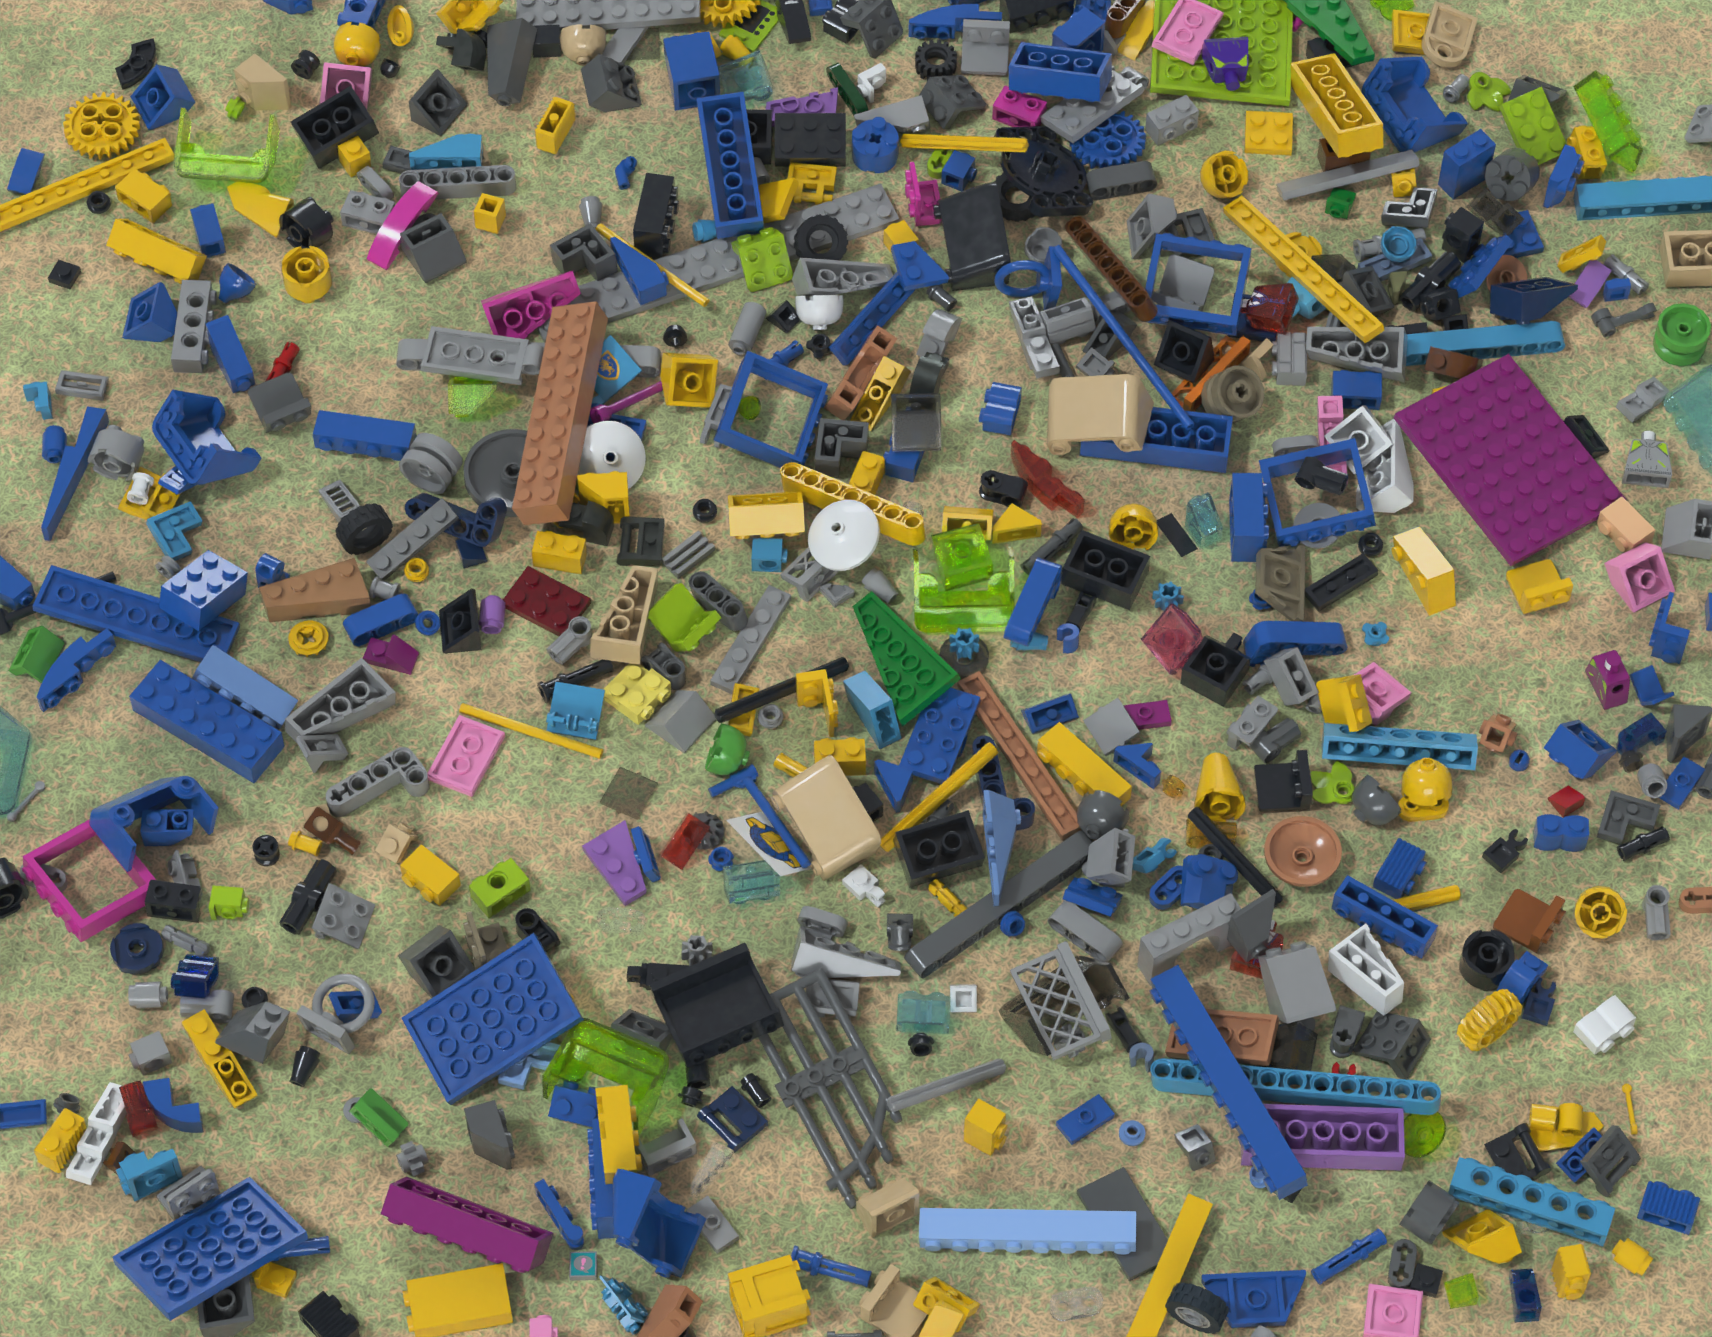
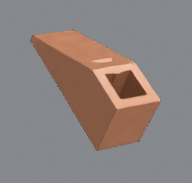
M665 1284L637 1337H679L692 1323L703 1300L687 1286Z

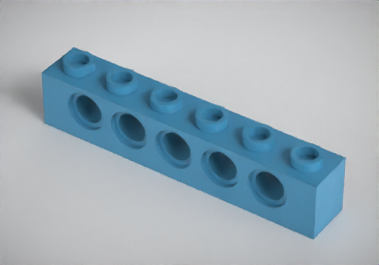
M1324 723L1321 750L1322 759L1409 765L1423 758H1432L1444 764L1447 768L1475 770L1478 743L1476 734L1366 726L1359 731L1349 732L1348 725Z
M1459 1157L1448 1192L1456 1199L1602 1247L1604 1246L1615 1212V1208L1611 1207L1607 1202L1601 1200L1593 1201L1584 1198L1583 1195L1577 1192L1568 1193L1559 1190L1552 1184H1541L1532 1181L1531 1178L1525 1175L1516 1176L1507 1173L1500 1167H1489L1480 1164L1479 1161L1473 1158L1464 1159ZM1474 1180H1483L1486 1185H1477ZM1508 1188L1512 1191V1193L1505 1194L1501 1192L1500 1189ZM1526 1197H1535L1538 1202H1529ZM1560 1205L1564 1210L1556 1211L1552 1206ZM1578 1214H1587L1590 1219H1581Z

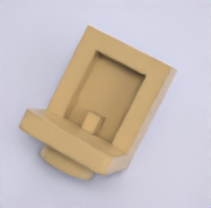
M400 822L399 825L389 824L375 851L395 863H400L411 841H417L419 836L412 833L413 828L403 822Z

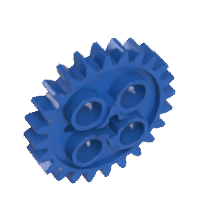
M1122 111L1120 114H1113L1075 143L1070 142L1071 152L1076 154V158L1079 160L1082 159L1083 166L1090 163V169H1093L1095 166L1104 168L1128 164L1130 160L1137 162V156H1142V150L1145 149L1146 133H1144V126H1140L1139 120L1133 121V115L1125 117V111Z

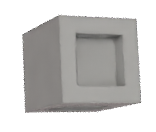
M159 1031L130 1043L132 1053L128 1055L133 1068H139L143 1076L172 1063L170 1053Z

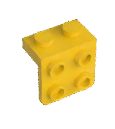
M449 0L436 14L453 34H457L458 28L468 32L473 30L476 32L485 26V20L488 17L495 15L500 10L499 5L503 0Z
M1550 559L1511 569L1506 573V579L1523 614L1570 601L1573 583L1570 577L1561 580Z
M1361 674L1323 679L1316 683L1325 723L1348 725L1349 732L1359 731L1373 723Z

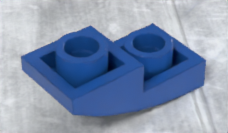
M21 148L7 190L21 195L33 192L45 154Z
M1594 1127L1556 1162L1560 1169L1574 1183L1587 1172L1580 1161L1602 1137Z

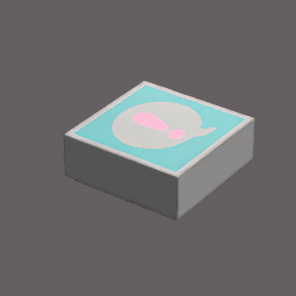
M597 1251L570 1252V1281L597 1280Z

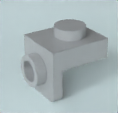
M1091 347L1076 365V368L1086 376L1113 375L1115 372L1113 370L1115 362L1112 359L1108 361Z

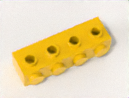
M115 219L106 246L114 249L113 252L123 257L128 255L134 258L133 262L142 266L150 265L154 267V272L164 276L169 274L174 277V281L182 284V280H198L207 255L129 219Z
M1060 722L1038 739L1037 754L1044 763H1049L1054 767L1056 773L1062 779H1067L1073 784L1074 789L1081 796H1084L1087 792L1094 794L1095 790L1105 791L1118 797L1122 801L1120 806H1123L1131 799L1132 786Z

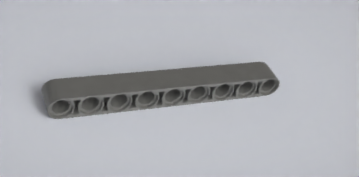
M1082 830L1076 832L1006 881L1003 886L999 906H993L992 892H990L913 946L905 954V961L920 978H926L1000 926L1002 918L1008 912H1020L1081 869L1083 863L1088 860L1089 846L1093 841Z

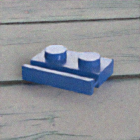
M1074 877L1064 892L1063 900L1111 917L1120 905L1123 895L1117 893L1111 887H1100L1092 884L1089 879Z

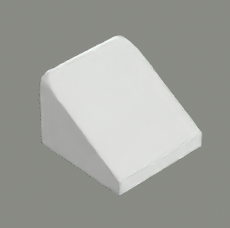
M976 984L950 985V1012H977Z

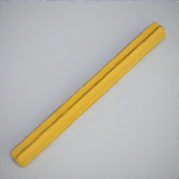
M902 134L900 139L903 148L1025 153L1029 147L1026 138Z
M990 742L985 744L881 838L880 847L886 852L894 848L893 838L895 832L917 826L998 754L996 747Z

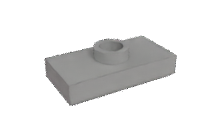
M706 1196L686 1210V1212L692 1214L699 1213L706 1218L701 1234L717 1254L739 1240V1235L709 1196Z

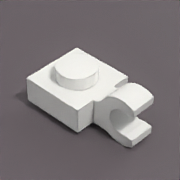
M859 865L842 879V884L859 901L866 896L877 908L886 902L883 898L885 893L878 887L879 880L863 865Z

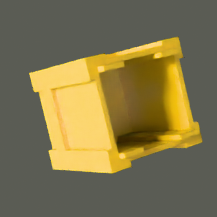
M791 1255L728 1273L729 1296L743 1337H764L807 1324V1316L811 1315L807 1300L811 1298L808 1289L802 1290L796 1273L801 1269L797 1260L792 1261Z

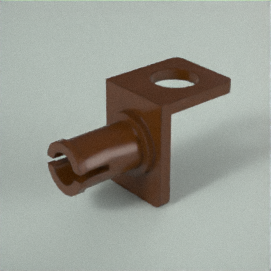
M320 807L315 808L303 826L326 844L330 845V843L334 842L351 855L354 854L361 844L360 841L342 830L344 825L342 822ZM323 816L327 819L328 826L324 831L314 829L313 821L316 817Z

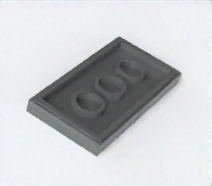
M1122 1167L1077 1189V1195L1087 1211H1136V1252L1120 1255L1111 1251L1128 1281L1156 1269L1168 1239L1126 1169Z

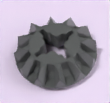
M707 811L699 814L695 812L692 817L687 818L683 826L684 838L689 845L697 849L715 847L720 843L724 835L723 822L718 819L716 814L712 815ZM708 825V833L706 831L699 833V826L704 827Z

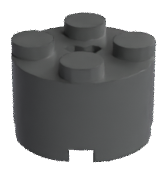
M1521 148L1505 150L1486 167L1485 181L1491 195L1496 199L1504 201L1520 199L1533 189L1540 176L1539 165L1533 156H1530Z
M1429 1180L1399 1225L1425 1243L1432 1244L1460 1202Z

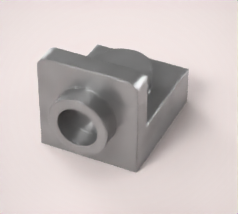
M1198 1124L1174 1134L1176 1143L1188 1157L1189 1167L1192 1171L1216 1161L1212 1141Z

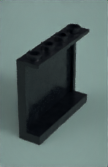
M742 943L649 983L653 998L687 1068L700 1064L718 1054L726 1053L734 1047L749 1043L757 1037L772 1033L784 1026L780 1010L776 1008L751 958L746 943Z

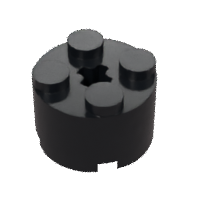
M310 196L280 215V228L282 231L286 229L289 235L286 239L294 248L300 246L302 249L309 248V246L318 248L333 236L331 223L334 220L331 213L327 210L323 211Z
M0 858V919H3L17 912L21 908L20 903L24 898L27 901L29 896L28 888L14 864L8 862L7 858Z
M1478 930L1473 932L1465 940L1460 957L1459 971L1463 978L1470 985L1488 992L1498 988L1504 975L1514 963L1513 943L1505 934L1497 930Z

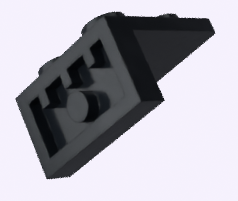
M1297 750L1295 760H1291V763L1260 764L1254 766L1260 812L1310 809L1313 792L1307 750Z

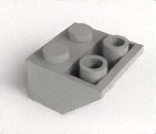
M1692 499L1666 508L1661 545L1662 552L1711 559L1712 501Z

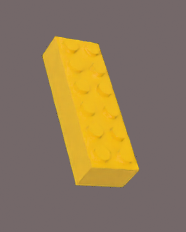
M1335 53L1290 63L1292 89L1338 158L1350 157L1354 154L1372 152L1376 149L1384 148L1382 121Z

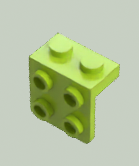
M764 228L760 230L759 234L752 236L750 234L741 235L736 241L731 242L733 251L740 257L747 289L750 292L792 280L793 272L784 236L776 228Z
M677 583L650 608L648 619L675 652H690L700 644L699 640L704 635H708L716 629V623L721 619V616L716 610L704 611L682 583Z

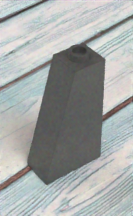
M523 18L489 25L487 28L488 96L497 101L501 106L520 103L537 32V28Z

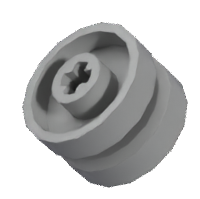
M420 433L411 444L410 450H407L399 462V469L404 477L416 487L432 494H442L452 481L451 477L456 475L463 462L459 452L450 443L434 434Z

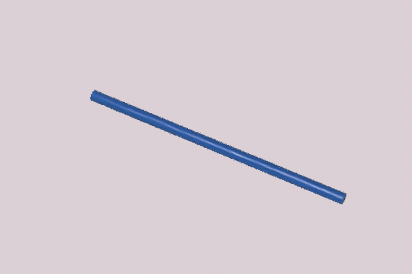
M1061 245L1055 246L1052 250L1186 430L1193 428L1194 422Z

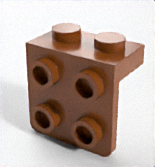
M1515 889L1496 918L1493 929L1502 932L1509 939L1537 953L1543 943L1547 945L1554 933L1552 930L1554 925H1559L1566 914V911L1563 910L1565 899L1556 895L1552 903L1548 905L1521 889Z

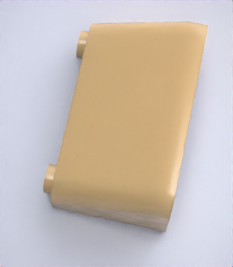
M1131 374L1054 378L1050 383L1048 395L1047 446L1052 454L1063 455L1070 452L1071 442L1113 440L1121 451H1140L1143 449L1154 402L1142 381Z
M832 755L819 760L773 790V797L771 799L775 808L778 811L782 810L784 813L788 812L813 853L810 864L811 869L816 876L820 875L823 881L877 852L881 844L880 834Z

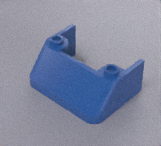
M189 776L167 777L94 808L90 814L89 824L123 868L129 872L132 870L137 844L125 831V828L131 826L134 820L142 817V810L161 809L180 800L187 809H194V818L206 833L210 835L214 831L218 806L194 778Z

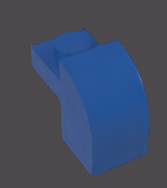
M1526 951L1519 960L1516 959L1496 991L1508 989L1523 1005L1528 999L1534 984L1546 972L1548 964Z

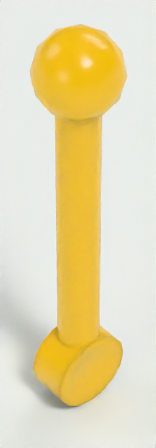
M1626 1083L1622 1086V1091L1626 1096L1631 1135H1635L1638 1129L1635 1123L1630 1094L1632 1086Z

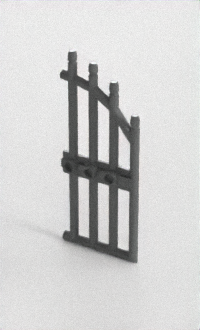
M820 968L770 994L776 1008L780 1010L784 1023L783 1029L805 1070L790 1076L768 1033L758 1038L781 1082L775 1084L780 1098L786 1108L792 1105L795 1106L832 1176L831 1179L826 1181L827 1187L830 1191L837 1187L842 1197H844L846 1205L852 1209L856 1207V1199L851 1194L852 1191L846 1180L859 1170L870 1190L877 1187L876 1179L871 1175L872 1172L866 1161L875 1146L881 1152V1157L887 1164L894 1161L893 1155L888 1150V1145L882 1136V1129L886 1111L890 1112V1117L896 1124L902 1121V1115L899 1110L891 1112L887 1106V1100L891 1095L823 968ZM816 982L822 988L852 1046L840 1052H837L804 988ZM792 994H795L828 1055V1058L816 1064L813 1063L780 1001ZM863 1069L866 1070L879 1095L874 1119L851 1078V1075ZM839 1081L844 1085L870 1134L861 1151L827 1089ZM818 1093L853 1159L841 1171L803 1101Z

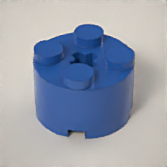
M875 117L873 120L862 122L853 129L852 159L859 169L865 172L868 170L874 171V173H883L895 166L899 155V135L893 125L886 122L882 117Z

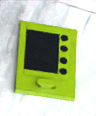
M760 0L761 5H756L757 12L750 11L751 18L744 16L742 17L743 23L736 20L733 27L730 22L726 23L725 28L719 32V36L725 39L729 35L737 36L746 48L754 53L779 22L777 7L764 0Z

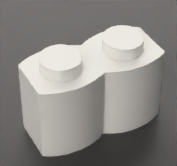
M1614 995L1603 1002L1596 1010L1583 1017L1575 1025L1573 1032L1594 1055L1600 1051L1605 1053L1613 1047L1615 1039L1620 1036L1625 1038L1634 1030L1635 1027L1633 1025L1636 1017Z

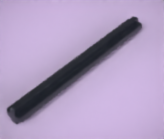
M841 657L809 671L826 669L827 678L829 679L846 672L849 668V663L845 657ZM796 676L717 708L714 713L715 718L719 723H723L795 693Z

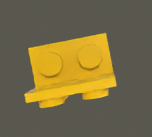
M826 669L796 673V700L798 707H814L819 703H823L829 737H834V728L838 727V705L833 697L834 685L832 678H827Z

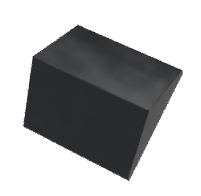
M1169 320L1154 365L1196 383L1215 360L1212 338L1173 320Z
M471 588L439 610L442 653L444 654L482 650L476 590Z

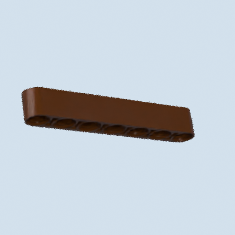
M1074 216L1070 218L1065 225V229L1079 250L1140 321L1147 322L1152 320L1157 315L1158 309L1147 291L1083 217Z

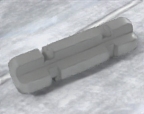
M166 925L162 930L161 935L164 940L168 942L174 941L175 945L189 952L195 951V955L202 958L206 957L210 950L208 943L202 940L197 941L198 938L181 930L176 931L177 928L171 925Z

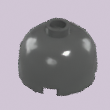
M1366 775L1354 788L1352 803L1356 809L1353 811V814L1362 823L1367 820L1372 825H1385L1401 813V808L1387 791L1379 787L1380 783L1370 775Z
M1095 790L1094 794L1087 792L1077 809V823L1089 838L1097 840L1113 828L1123 831L1130 819L1129 811L1127 808L1124 811L1120 806L1122 801L1118 797L1105 791Z

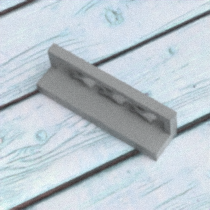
M841 526L837 527L835 532L839 531ZM809 547L780 574L783 580L796 586L799 597L806 602L820 590V586L827 584L839 572L823 567L816 560L808 562V559L812 556ZM805 569V572L799 578L792 576L795 571Z

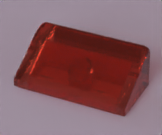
M687 812L659 855L683 870L710 826Z

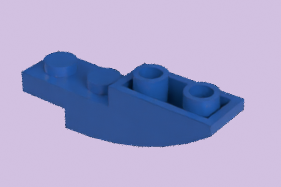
M960 4L933 9L909 19V37L917 39H955V32H963V19L1002 21V12L979 11V4Z
M107 628L89 642L79 637L53 663L45 675L37 694L39 707L43 712L48 708L57 706L60 700L68 693L77 691L83 683L81 673L90 670L96 661L112 653L116 644L113 634Z

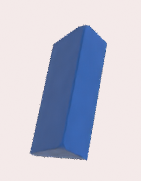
M1071 693L1021 710L1032 734L1054 727L1058 722L1062 724L1079 718Z

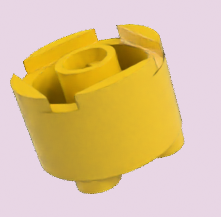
M300 246L293 248L283 257L281 268L285 290L291 297L304 303H312L329 291L332 286L330 265L327 255L321 249L314 246L302 249Z

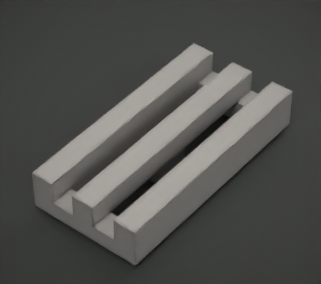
M61 370L55 392L58 395L103 401L109 378ZM64 379L76 380L77 383L64 381ZM86 382L97 383V384H101V385H100V386L90 385V384H86Z
M697 531L661 559V563L679 579L715 551V545L709 543L706 537L703 538L702 533ZM703 546L705 547L703 550H701L699 553H697L694 557H692L690 560H688L685 564H683L681 567H679L678 569H676V567H677L679 564H681L683 561H685V560H687L689 557H691L692 554H694L696 551H698L701 547H703Z

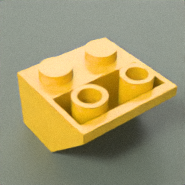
M612 471L610 473L577 475L580 504L587 506L588 501L605 507L612 514L614 524H619L622 517H630L627 472Z

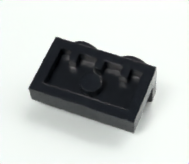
M150 880L145 898L147 916L199 923L201 913L198 902L201 887Z

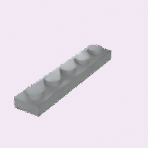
M770 585L767 587L748 618L746 627L740 631L711 678L710 685L732 694L734 684H740L789 604L791 594Z

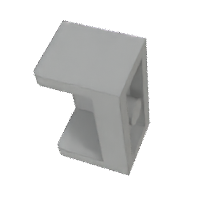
M682 1118L677 1120V1129L644 1145L639 1139L640 1146H635V1151L637 1155L641 1154V1162L649 1176L697 1154L696 1142Z

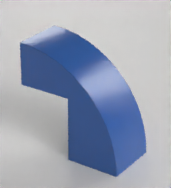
M169 1078L143 1081L149 1106L160 1121L182 1132H204L199 1103L174 1106L173 1089Z

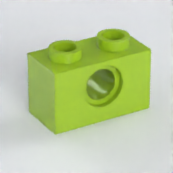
M512 858L505 862H499L490 872L484 876H478L469 885L471 898L488 919L531 891L529 878ZM495 885H503L499 889L493 888Z

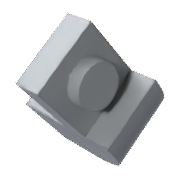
M942 309L935 310L922 331L924 335L916 355L924 357L926 352L943 356L948 342L954 341L963 318Z

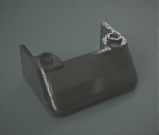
M1085 956L1075 957L1100 1009L1109 1006L1113 998L1124 1001L1130 998L1111 963ZM1058 968L1053 970L1051 973L1056 974ZM1043 977L1037 982L1036 986L1049 990L1053 979ZM1057 981L1053 992L1067 996L1070 986L1067 983ZM1034 991L1030 1000L1033 1004L1043 1006L1047 995ZM1021 994L999 1009L1004 1022L1029 1051L1045 1056L1051 1054ZM1051 997L1047 1008L1060 1012L1064 1001ZM1068 1003L1064 1014L1075 1017L1081 1009L1078 1005ZM1044 1013L1041 1023L1044 1026L1054 1028L1058 1017ZM1062 1019L1059 1027L1067 1023L1068 1020Z

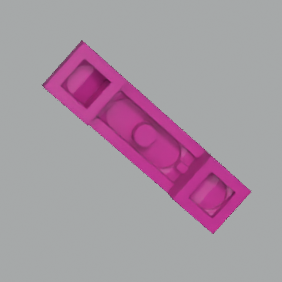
M419 181L415 183L389 213L377 233L366 259L387 271L400 252L398 246L401 244L399 233L410 229L421 212H427L439 193Z

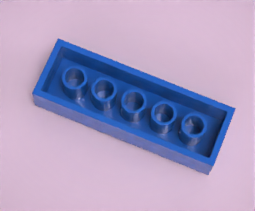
M744 92L697 98L717 239L760 233V230L764 229Z
M1153 407L1142 450L1121 451L1113 440L1081 441L1080 456L1226 473L1233 416L1185 411L1195 424L1193 428L1186 430L1171 409Z
M159 660L129 696L134 712L252 783L258 780L285 747L281 731L162 660Z

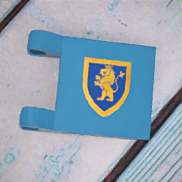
M611 335L603 342L594 389L598 395L592 399V403L604 405L642 372L640 367Z

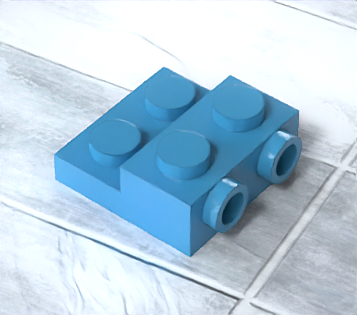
M173 1148L168 1151H160L149 1160L144 1151L138 1154H130L123 1161L119 1162L120 1168L116 1169L125 1195L131 1194L134 1202L183 1178L178 1158Z

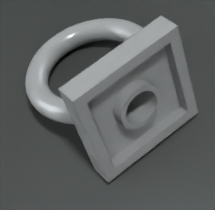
M338 974L326 979L317 988L312 1000V1010L302 1005L296 1014L308 1032L350 1054L355 1045L348 1033L359 1030L368 1022L374 1010V994L367 982L360 977L352 974ZM342 984L355 986L360 990L364 998V1007L361 1014L355 1020L345 1024L334 1015L323 1012L322 1007L323 999L327 992L333 987Z

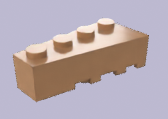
M355 558L259 587L262 603L269 622L299 620L302 617L309 616L320 618L330 614L351 615V612H359L371 606L370 597Z

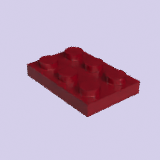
M530 566L526 567L503 598V601L506 603L505 609L558 637L568 629L569 622L575 617L582 616L591 604V598Z

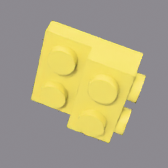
M629 663L603 689L605 690L604 700L639 725L644 719L648 720L653 715L655 708L660 703H665L671 696V682L652 668L648 671L642 665Z

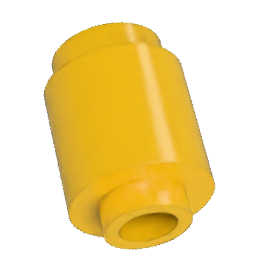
M1629 1238L1625 1242L1620 1239L1611 1252L1616 1255L1613 1261L1634 1275L1638 1273L1642 1276L1654 1259L1648 1255L1649 1251Z

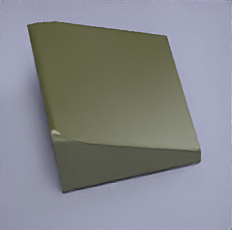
M1407 271L1391 272L1389 274L1387 288L1393 305H1397L1405 287Z

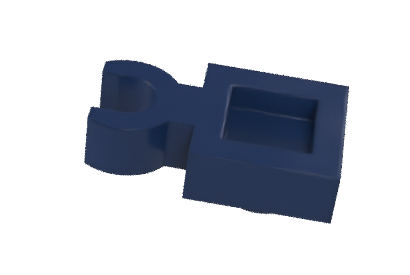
M1540 978L1535 985L1536 993H1529L1522 1019L1547 1026L1555 999L1549 997L1555 992L1556 982H1552L1549 989H1544L1541 986L1542 978Z

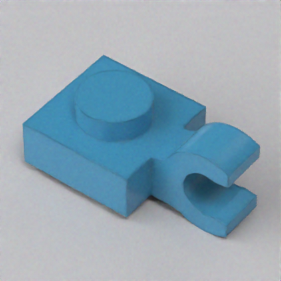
M1161 838L1154 847L1145 848L1133 858L1132 869L1147 874L1156 870L1165 858L1174 857L1177 853L1175 849L1165 850L1171 840Z

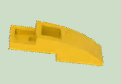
M205 1009L181 1022L200 1059L234 1109L258 1096L232 1051L215 1043L216 1038L220 1034Z

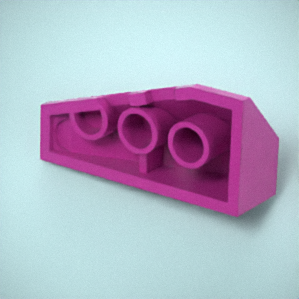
M569 271L481 300L493 335L525 339L551 317L552 307L568 305L581 292L573 271Z

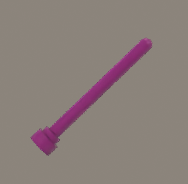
M659 381L609 406L599 404L591 408L589 415L592 422L595 424L609 421L613 414L663 391L662 382Z

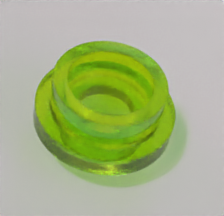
M755 396L744 397L738 406L739 413L747 420H754L761 410L760 400Z

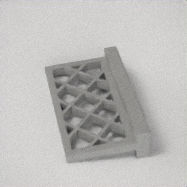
M1067 941L1058 944V949L1010 970L1053 1061L1099 1040L1103 1043L1112 1039L1110 1027ZM1056 958L1059 964L1056 974L1044 971L1045 963ZM1026 971L1036 973L1032 985L1022 982L1018 975ZM1040 975L1053 979L1049 990L1036 986ZM1057 981L1069 984L1070 988L1067 996L1053 992ZM1034 991L1047 995L1043 1006L1031 1002L1030 999ZM1051 997L1064 1001L1060 1012L1047 1008ZM1068 1003L1080 1007L1081 1010L1077 1018L1064 1014ZM1044 1013L1058 1017L1054 1028L1042 1025L1041 1021ZM1062 1019L1075 1023L1071 1034L1058 1030ZM1079 1024L1089 1027L1093 1035L1086 1038L1075 1036ZM1055 1035L1068 1039L1066 1047L1055 1051L1052 1045Z

